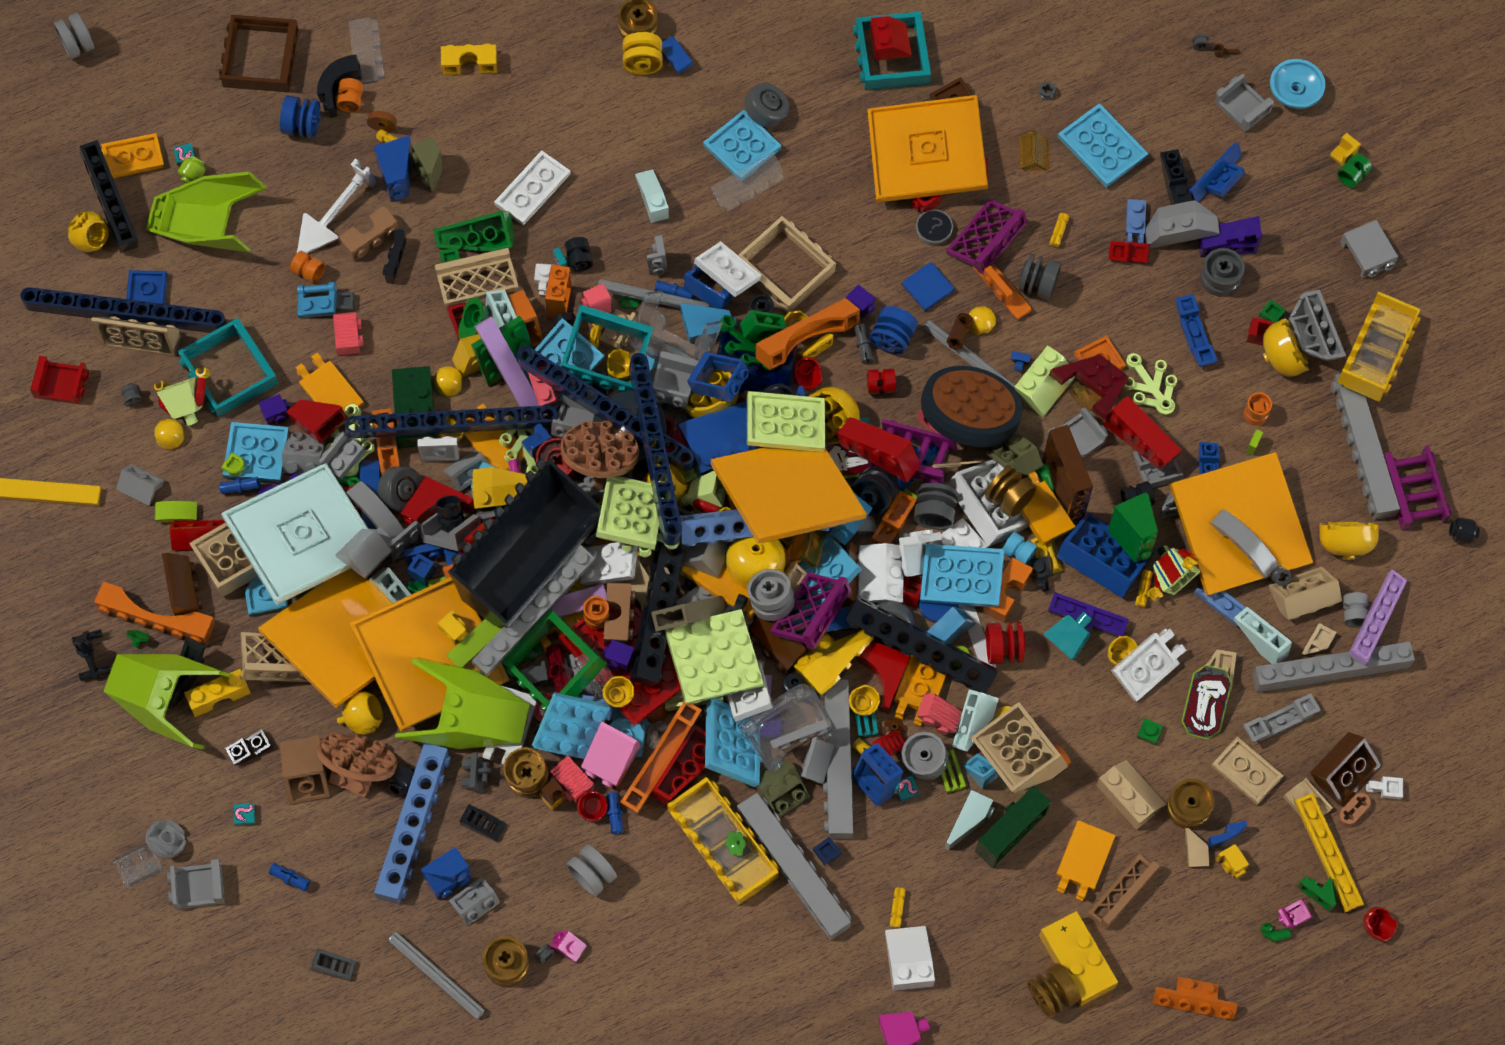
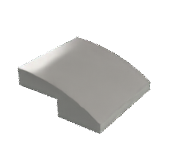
M1137 451L1133 452L1142 481H1148L1152 488L1183 480V473L1176 459L1160 471Z

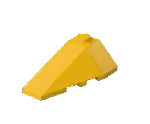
M494 467L473 469L472 490L474 507L483 508L506 505L504 499L508 494L512 495L513 498L517 495L515 486L519 482L524 486L527 483L526 474Z

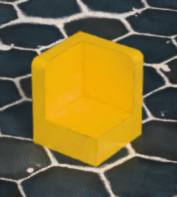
M1346 133L1341 138L1340 144L1330 153V157L1342 166L1347 163V160L1353 154L1358 153L1361 144Z

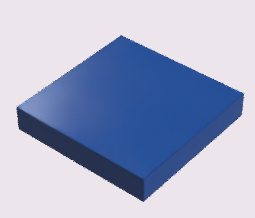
M932 262L901 283L924 312L953 293L955 289Z
M129 270L126 299L165 304L167 271Z

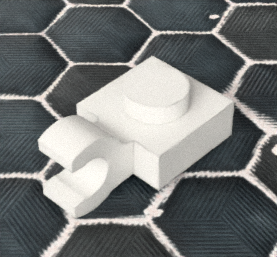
M536 264L534 284H539V296H546L551 264Z
M1383 776L1381 782L1369 781V784H1366V792H1381V798L1401 800L1403 798V778Z

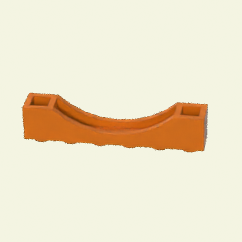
M846 298L756 343V359L771 370L785 363L791 350L805 339L827 332H845L859 325L860 309Z
M104 581L94 601L98 611L102 614L109 615L111 613L123 621L129 619L139 626L145 627L147 625L160 633L166 631L178 639L190 637L205 645L208 644L216 625L213 617L196 611L177 616H162L150 613L134 604L125 594L122 587Z
M685 700L683 701L651 756L621 800V805L638 815L657 781L702 713L700 708L692 703L686 705Z

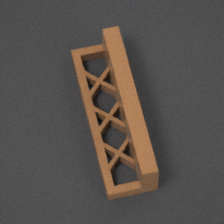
M1139 854L1091 908L1088 915L1107 930L1156 874L1160 865L1155 861L1150 863ZM1140 861L1147 869L1142 874H1135V865ZM1124 878H1133V885L1130 888L1122 887V880ZM1120 892V900L1117 903H1110L1109 895ZM1099 907H1107L1108 913L1103 919L1094 913Z

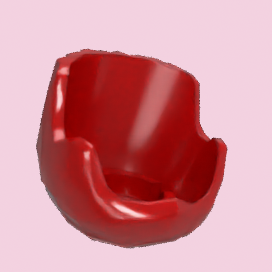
M803 357L796 361L793 369L795 382L799 386H803V389L810 390L818 387L823 380L821 366L818 361L812 357Z
M1371 908L1363 918L1364 930L1373 939L1387 942L1397 930V921L1391 917L1389 911L1385 908Z

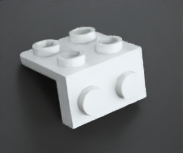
M932 529L910 532V537L899 538L902 569L906 577L923 574L926 542L942 540L941 532L933 533Z

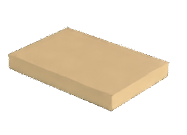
M1238 736L1211 765L1213 769L1256 805L1265 798L1284 776Z

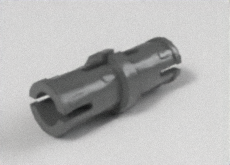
M860 324L861 332L859 325L854 327L857 337L856 345L860 350L861 362L866 364V356L869 363L874 361L866 324Z

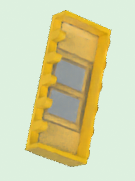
M1378 291L1337 383L1380 402L1382 395H1387L1391 387V384L1388 383L1389 380L1393 382L1397 371L1394 368H1399L1403 357L1400 356L1401 353L1405 355L1409 344L1406 341H1411L1415 333L1412 328H1417L1421 319L1418 317L1420 309Z
M706 777L668 803L667 810L737 904L740 905L778 878L779 867L773 859H768L766 856L767 851L763 845L756 843L754 840L755 835L750 828L746 829L743 826L741 816L731 810L729 800L725 796L721 797L714 781L710 782ZM731 831L741 832L746 840V847L740 856L731 855L729 848L726 846V839Z

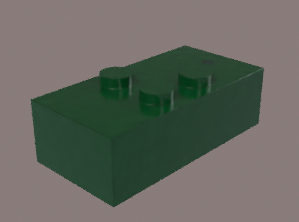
M430 366L392 369L394 414L434 412ZM434 420L427 421L428 425L435 426ZM415 421L407 423L410 427L417 426ZM436 434L396 436L398 449L418 447V439H423L424 437L436 439Z
M1032 786L1016 803L1011 802L1005 809L1006 813L978 840L975 852L988 865L994 868L1048 814L1052 801L1037 787Z

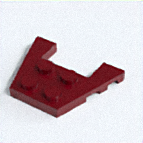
M1101 354L1053 368L1049 373V376L1060 385H1063L1075 376L1099 395L1102 399L1093 404L1092 410L1104 420L1108 417L1110 410L1113 408L1129 376Z

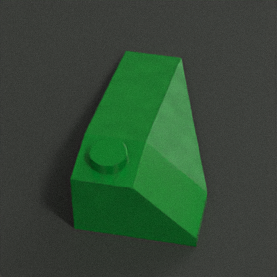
M499 211L433 229L437 248L452 249L457 247L461 250L492 252L513 247L514 229L509 211Z

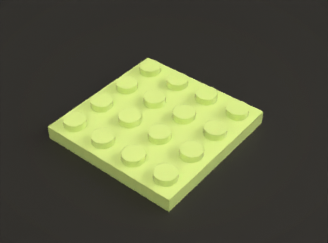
M742 609L664 630L686 705L763 686L764 683Z

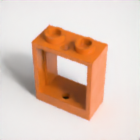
M551 265L545 296L547 319H552L560 313L568 312L572 291L570 267Z

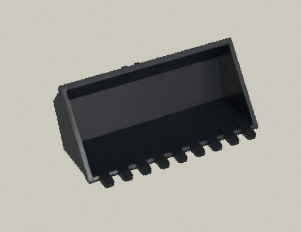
M549 458L546 462L542 459L537 461L536 467L538 471L535 474L532 471H528L525 476L527 483L524 486L519 482L515 486L517 495L514 498L510 494L505 497L504 500L507 506L504 509L500 506L496 507L494 510L496 518L493 522L489 518L484 521L485 531L483 533L479 530L473 533L475 542L472 545L468 542L464 543L462 546L464 554L461 557L455 554L451 558L453 567L448 573L453 579L461 600L494 626L509 627L599 522L601 506Z

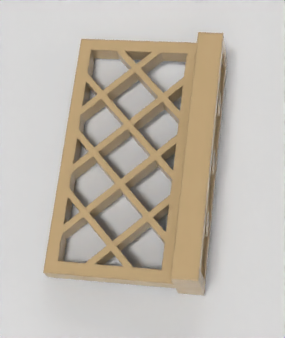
M508 248L435 265L445 307L466 303L473 297L479 299L486 298V292L505 289L506 293L519 290ZM509 266L505 273L498 270L501 267ZM490 271L487 277L480 275L481 272ZM494 274L502 277L499 282L491 280ZM463 276H472L469 281L461 279ZM476 278L483 281L480 287L472 284ZM506 279L514 283V285L510 286L502 284ZM446 280H454L450 286L443 283ZM458 282L465 285L461 291L454 288ZM487 283L495 286L493 290L489 291L485 290L484 287ZM469 287L476 290L472 295L465 293ZM450 292L458 295L455 299L447 300Z
M241 632L242 680L309 682L292 664L286 661L285 657L282 658L275 652L277 650L275 647L272 649L265 643L267 639L261 633ZM246 639H253L258 644L252 648L246 643ZM260 646L268 651L263 657L255 651ZM252 654L259 661L257 663H247V657ZM272 655L278 662L271 664L266 659Z

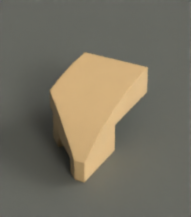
M1319 623L1302 654L1308 655L1327 650L1337 632Z
M1185 828L1188 866H1209L1208 845L1189 828Z

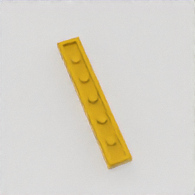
M0 478V499L99 507L101 486Z
M1314 793L1294 800V804L1328 878H1332L1333 889L1344 913L1363 906L1364 902Z

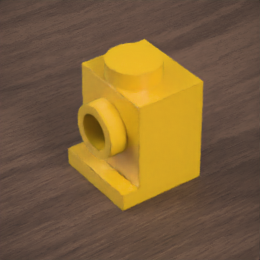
M451 610L437 624V627L453 643L457 640L461 642L468 635L464 628L466 625L459 617L455 619L453 617L455 612Z
M1236 844L1219 853L1216 858L1217 862L1222 861L1224 871L1227 874L1230 873L1232 878L1235 876L1236 879L1246 873L1249 865Z

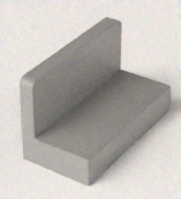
M473 450L443 471L451 478L456 489L462 491L472 484L473 469H479L482 461L486 460L481 453Z
M130 464L121 470L116 489L146 505L152 504L155 491L163 487L164 480Z

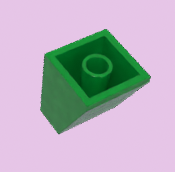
M1147 492L1114 506L1108 528L1109 533L1135 563L1147 560L1152 555L1158 533Z

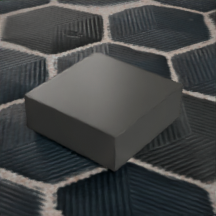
M337 292L336 312H354L355 293Z

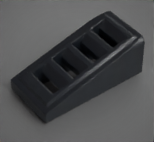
M468 804L460 819L461 826L495 842L498 841L506 826V823ZM471 814H474L472 821L469 822ZM479 817H481L480 824L478 826L475 825ZM486 821H489L490 823L488 824L486 830H484L483 827ZM496 824L497 827L494 833L491 834L490 831L493 825Z

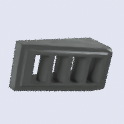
M317 948L310 971L350 981L357 961ZM322 957L324 958V961L322 966H319L318 964L320 958ZM329 959L333 960L330 969L326 968ZM341 962L338 971H335L336 963ZM349 964L346 974L342 973L344 965Z

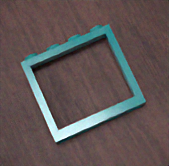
M921 12L856 18V24L853 25V36H857L855 51L859 52L857 64L858 68L861 67L862 69L859 75L861 83H864L865 90L930 84L931 71ZM891 16L906 23V25H913L920 71L870 76L863 30L870 29L871 18Z
M580 304L561 367L585 383L598 384L604 389H614L619 393L633 391L631 383L568 364L581 320L643 339L640 353L644 355L646 354L654 327Z
M239 318L178 351L181 358L178 361L183 369L187 368L189 371L187 374L189 379L193 377L199 378L190 360L237 334L265 376L261 381L220 404H217L206 387L205 398L208 401L206 405L211 413H216L218 418L278 384L275 373Z

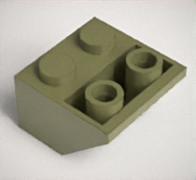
M431 136L412 145L413 153H411V157L414 161L415 171L417 173L420 172L422 175L420 178L424 187L428 186L429 190L433 192L443 171L440 150Z
M1019 433L1014 434L1006 442L995 445L986 451V454L1002 467L1013 466L1016 472L1025 475L1043 466L1037 447Z
M785 758L760 774V784L756 786L760 797L763 796L769 803L768 808L772 813L775 812L778 817L783 816L810 798L795 766Z

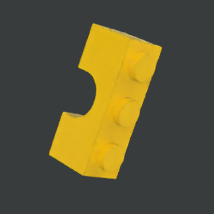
M496 44L441 46L442 75L461 74V66L468 61L475 62L478 65L479 74L497 73Z
M241 669L231 672L230 678L222 676L184 692L195 717L214 710L213 705L220 700L230 698L232 701L251 694L246 681L242 680Z

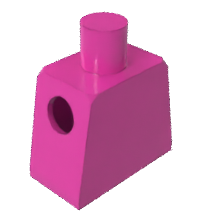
M912 1012L880 1015L878 1018L886 1045H918L921 1041L919 1033L930 1030L927 1018L915 1021Z

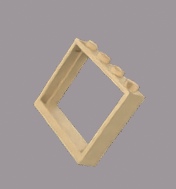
M783 216L738 255L762 275L760 281L754 285L770 297L787 314L794 310L835 272L836 263L831 259L832 256L826 255L817 243L809 240L806 233L799 231L792 221L789 222ZM781 232L824 268L791 299L749 262L750 259Z

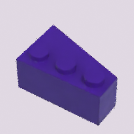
M1259 216L1219 224L1220 235L1198 239L1200 257H1206L1211 251L1218 248H1228L1234 250L1239 255L1255 254L1262 238Z

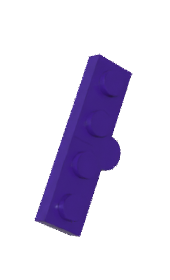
M1054 593L1048 609L1049 613L1063 618L1069 614L1074 619H1077L1084 611L1092 618L1085 627L1088 631H1091L1093 628L1115 637L1124 635L1129 621L1128 618L1062 594Z

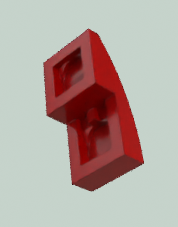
M1110 241L1108 260L1148 263L1150 244Z

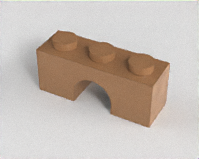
M385 206L369 215L370 225L373 227L369 233H360L352 227L338 237L340 246L353 261L364 257L369 250L378 247L388 237H393L394 231L399 229L397 220Z
M607 583L606 601L609 604V608L617 609L621 615L616 620H605L604 646H610L612 640L628 645L629 640L633 638V628H629L630 621H634V609H631V603H635V591H632L631 584Z

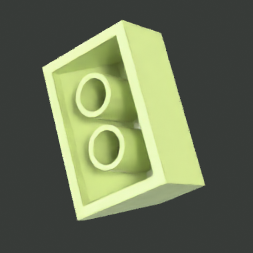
M1048 345L1014 387L1021 402L1042 417L1047 414L1075 378L1074 376L1063 385H1060L1049 376L1051 369L1069 363L1063 355Z

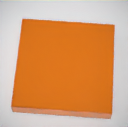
M1107 335L1074 351V356L1078 361L1101 354L1120 370L1125 369L1127 366Z

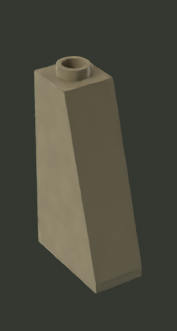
M717 596L651 613L655 630L660 631L710 619L711 616L725 613L726 609L723 597Z

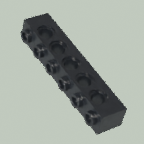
M98 140L80 145L81 158L119 252L123 253L138 248L137 236Z

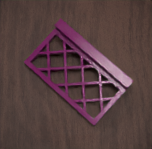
M989 199L946 250L947 254L976 267L979 273L984 274V269L990 265L992 266L1028 223L1025 211L1020 208L1014 210ZM991 206L998 209V212L987 214ZM1012 215L1010 219L1002 221L1001 216ZM1000 218L999 222L989 224L988 219ZM979 221H987L986 225L976 227ZM1001 226L999 232L991 234L992 228ZM979 231H989L988 235L978 237ZM968 234H976L975 238L965 240ZM990 239L988 245L980 247L981 241ZM968 244H978L977 248L967 250ZM957 247H965L964 251H954ZM979 252L975 260L969 258L970 254Z
M808 572L794 593L795 603L792 611L799 609L800 613L790 617L787 615L777 620L770 630L771 634L806 643L807 648L814 650L851 592L847 578L840 576L837 580ZM810 580L818 581V584L807 587ZM834 585L831 590L824 592V587ZM818 589L822 590L821 594L811 597V592ZM808 594V599L798 602L801 596ZM825 598L821 605H814V602ZM812 603L813 608L802 612L801 607ZM816 613L813 619L805 621L804 617ZM803 619V623L792 626L791 622ZM789 623L790 628L779 630L781 626ZM806 628L803 635L795 634L796 631Z

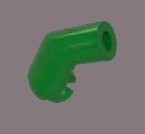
M1043 464L1042 467L1036 469V473L1041 481H1045L1051 491H1053L1054 486L1049 466Z
M345 476L342 480L337 477L340 485L348 487L351 485L355 486L360 482V479L356 476Z
M1268 922L1263 923L1261 926V934L1272 942L1291 938L1289 928L1277 931Z

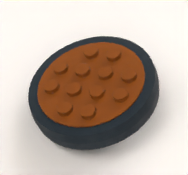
M951 366L935 372L928 379L921 398L923 415L937 432L952 441L975 447L995 446L1009 440L1019 427L1023 412L1022 402L1018 393L1007 381L992 372L971 366Z

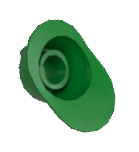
M473 297L469 299L464 307L458 330L460 339L476 335L477 331L474 326L490 317L488 308L483 306L479 298Z

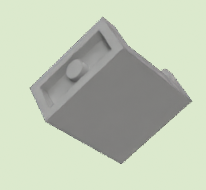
M1241 74L1239 77L1235 76L1225 88L1221 87L1216 92L1215 104L1246 132L1272 111L1274 101L1270 97L1264 100L1244 81L1245 75Z
M1377 220L1344 233L1340 241L1343 248H1349L1362 270L1360 276L1362 278L1367 276L1373 277L1384 269L1385 271L1390 270L1395 266L1398 258Z
M661 351L653 380L656 401L686 408L691 392L687 380L698 364V360Z
M563 395L557 417L552 421L551 435L563 437L568 430L581 424L583 421L593 422L594 414ZM588 396L585 398V400L591 401L594 399L593 396Z
M1085 407L1081 409L1080 414L1062 425L1069 426L1082 459L1107 441V430L1103 425L1098 424L1094 414Z
M435 513L420 524L419 528L423 543L459 551L465 543L464 538L481 524L479 515L473 514L452 531L445 532L440 527V516Z
M219 859L211 860V864L176 868L174 865L170 866V872H167L168 884H171L172 892H168L169 903L173 904L176 910L225 904L223 871Z

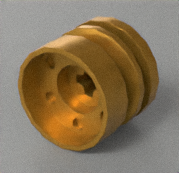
M1010 465L1005 467L992 480L986 489L985 497L988 500H992L994 505L1001 503L1000 510L1009 518H1013L1028 505L1036 493L1037 486L1027 478L1020 481L1021 473L1016 472V469Z
M527 747L518 748L505 759L503 766L504 776L512 791L521 797H536L541 793L540 789L550 780L549 769L541 754L535 749Z
M1059 963L1045 970L1046 978L1038 974L1036 975V980L1031 978L1027 981L1028 989L1035 1004L1048 1018L1054 1017L1056 1012H1062L1061 1002L1066 1007H1070L1081 999L1073 979Z

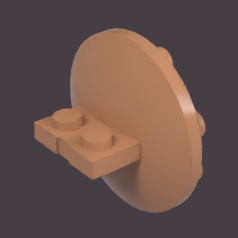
M583 421L581 424L568 430L561 441L560 450L563 460L575 471L593 477L595 489H603L604 481L607 478L617 477L629 472L636 465L639 457V446L634 436L619 430L610 421Z
M330 733L329 736L319 742L317 748L319 760L332 770L329 783L348 789L350 792L362 797L368 795L371 782L383 781L392 777L397 768L396 757L385 747V743L369 739L365 734Z

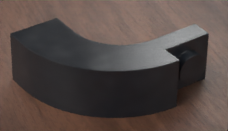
M356 54L334 61L320 76L317 85V95L320 102L323 103L324 111H328L330 118L338 116L335 97L339 89V82L346 78L362 79L360 62Z
M188 637L185 639L180 656L204 663L202 657L206 646ZM182 675L178 678L168 705L169 709L180 702L185 696L184 692L189 691L198 675Z

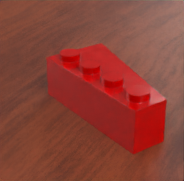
M852 417L837 432L842 447L849 449L905 482H908L920 468V463L910 440Z

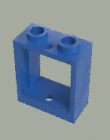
M695 264L692 271L688 270L684 276L685 283L683 289L714 308L723 309L734 296L725 288L718 293L700 282L698 279L705 272Z
M704 352L687 382L695 394L732 402L743 382L747 379L749 370L744 360ZM715 369L733 373L725 387L707 383Z
M876 743L862 752L851 777L876 806H879L892 797L904 771ZM870 768H872V769L876 772V774L884 781V783H885L884 785H883V783L874 775V773L870 770Z

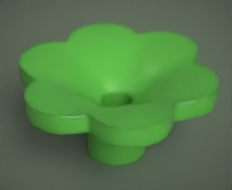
M729 832L726 839L729 853L737 856L743 854L746 840L741 832Z

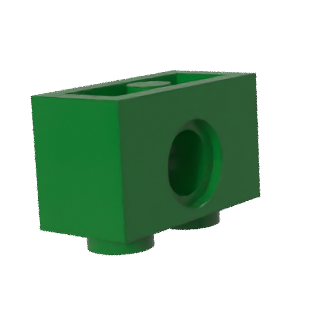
M751 310L740 323L744 339L762 341L787 328L783 315Z

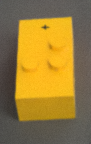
M1077 911L1041 929L1039 937L1055 964H1061L1076 984L1081 997L1080 1001L1077 1002L1080 1007L1116 988L1118 984L1116 977Z

